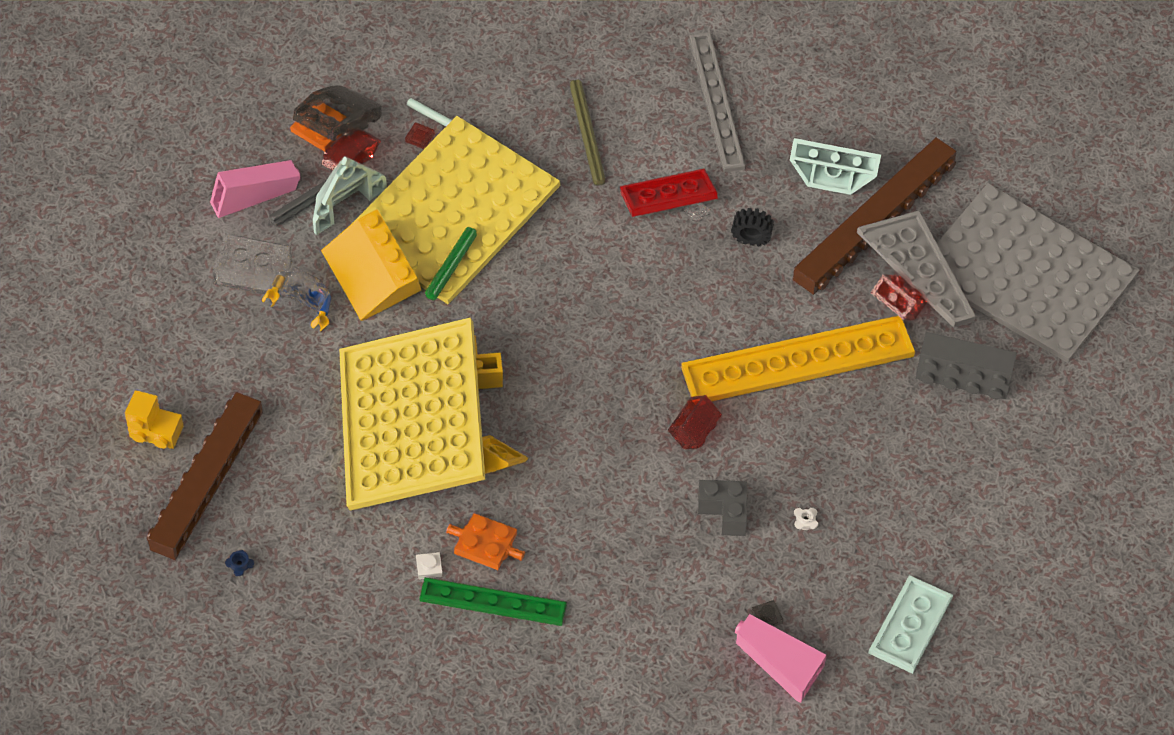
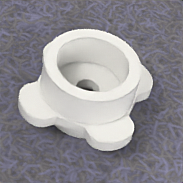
M797 508L794 510V515L796 516L794 525L797 529L810 530L818 527L816 509L802 510Z

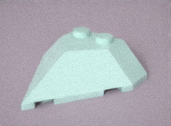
M344 156L317 194L313 215L314 233L318 235L334 225L333 206L358 190L369 201L380 195L387 188L386 177Z

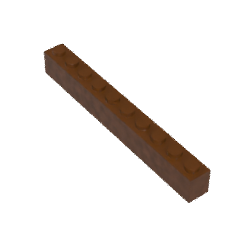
M935 137L794 267L793 281L813 295L818 290H824L833 276L838 277L847 263H853L862 249L867 250L870 247L857 233L858 227L900 216L904 210H910L918 197H924L932 184L936 185L946 171L950 172L955 167L957 151Z

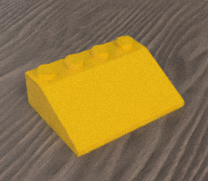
M378 209L357 219L321 250L361 321L422 291L416 274Z

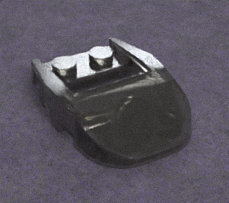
M338 85L329 86L312 92L294 110L293 120L335 141L339 134L349 136L354 133L355 129L364 130L368 128L369 122L375 123L382 116V105L349 88ZM329 99L334 104L346 105V110L352 114L339 122L334 117H330L318 109L312 108V106H318L323 103V100Z

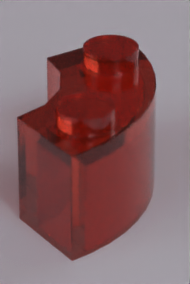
M361 128L349 129L332 147L326 149L321 164L333 171L344 156L363 164L372 159L381 140Z

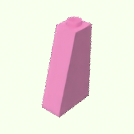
M292 160L218 172L210 203L217 217L221 218L296 190L298 181H300V172L295 168Z
M749 614L746 620H741L736 627V644L795 700L801 703L824 668L826 654Z

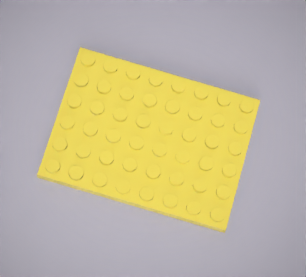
M456 116L357 219L378 209L416 274L420 286L425 290L432 282L465 228L471 227L477 231L476 238L437 297L446 304H449L560 187V180Z
M471 318L339 349L347 507L350 511L485 480L474 325Z

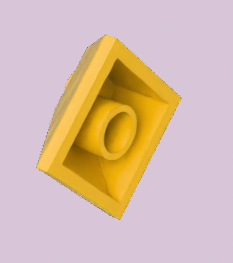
M491 435L482 437L485 474L521 464L528 460V457Z

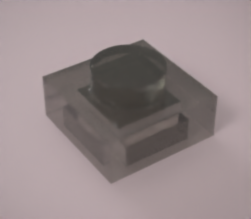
M774 600L752 607L751 612L754 617L773 627L783 624L784 619Z

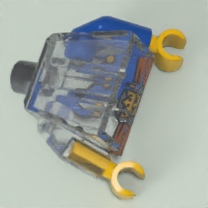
M292 266L291 270L278 271L270 286L271 289H268L262 298V302L264 303L266 298L272 300L271 307H273L280 297V292L315 310L319 315L311 322V326L315 328L319 324L320 331H322L329 324V319L326 315L329 312L331 295L326 286L319 278L296 266Z

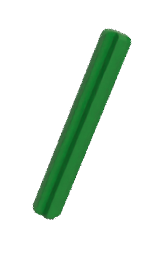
M471 227L465 228L426 289L425 296L432 301L437 299L476 238L477 231Z

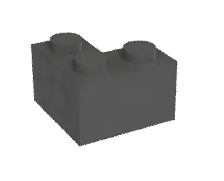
M699 480L698 514L722 515V535L745 536L747 481Z

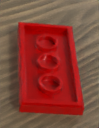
M705 169L620 186L621 195L632 217L718 199L717 191Z

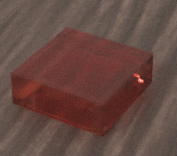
M415 122L406 135L405 142L425 149L435 135V130Z

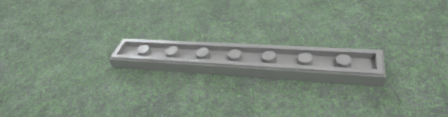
M711 33L689 35L723 173L745 170V163Z

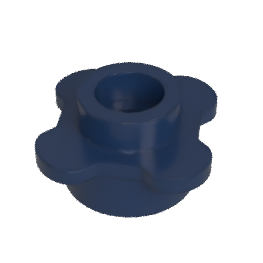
M239 550L233 552L230 558L226 559L225 565L234 571L235 576H242L244 571L254 567V560L249 559L245 551Z

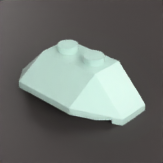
M794 138L790 156L791 163L807 187L852 195L877 177L881 159L880 154Z

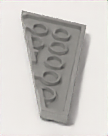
M919 211L858 227L857 233L950 325L957 327L974 322L976 316Z

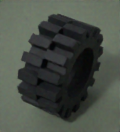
M747 208V211L741 209L734 216L731 233H733V238H737L736 241L738 242L743 241L745 245L749 243L751 246L756 244L757 247H760L761 244L766 245L770 241L774 221L770 215H766L765 211L760 213L759 209L756 208L755 211H752V208Z

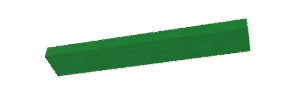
M426 577L424 578L419 598L420 602L559 626L563 625L567 602Z

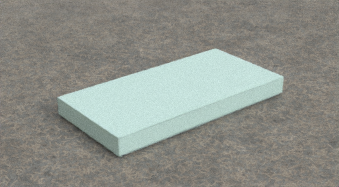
M909 575L868 653L913 674L953 595Z

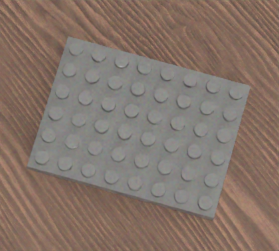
M989 183L986 184L937 242L941 253L971 307L1067 363L1088 339L1140 271L1138 268Z

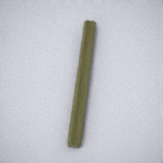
M579 79L572 80L570 82V89L593 183L596 186L605 184V175L582 82Z

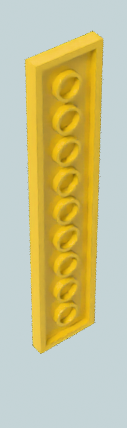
M901 315L683 362L681 363V369L693 404L698 405L914 357L915 350Z

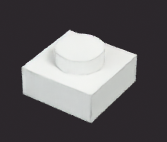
M440 552L416 555L418 579L443 577Z

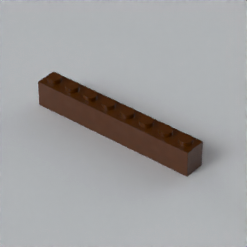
M238 392L234 394L232 399L227 401L224 413L214 423L212 433L205 437L200 453H196L193 457L191 468L188 472H184L180 486L172 492L166 509L163 508L161 510L156 526L149 530L147 541L150 551L173 560L177 559L263 414L261 401Z

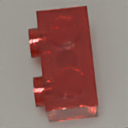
M883 274L870 293L903 320H915L927 303L921 298L922 293L911 287L910 289L905 285V279L897 274Z
M706 395L690 397L668 431L683 449H697L705 443L706 437L717 426V421L722 414Z

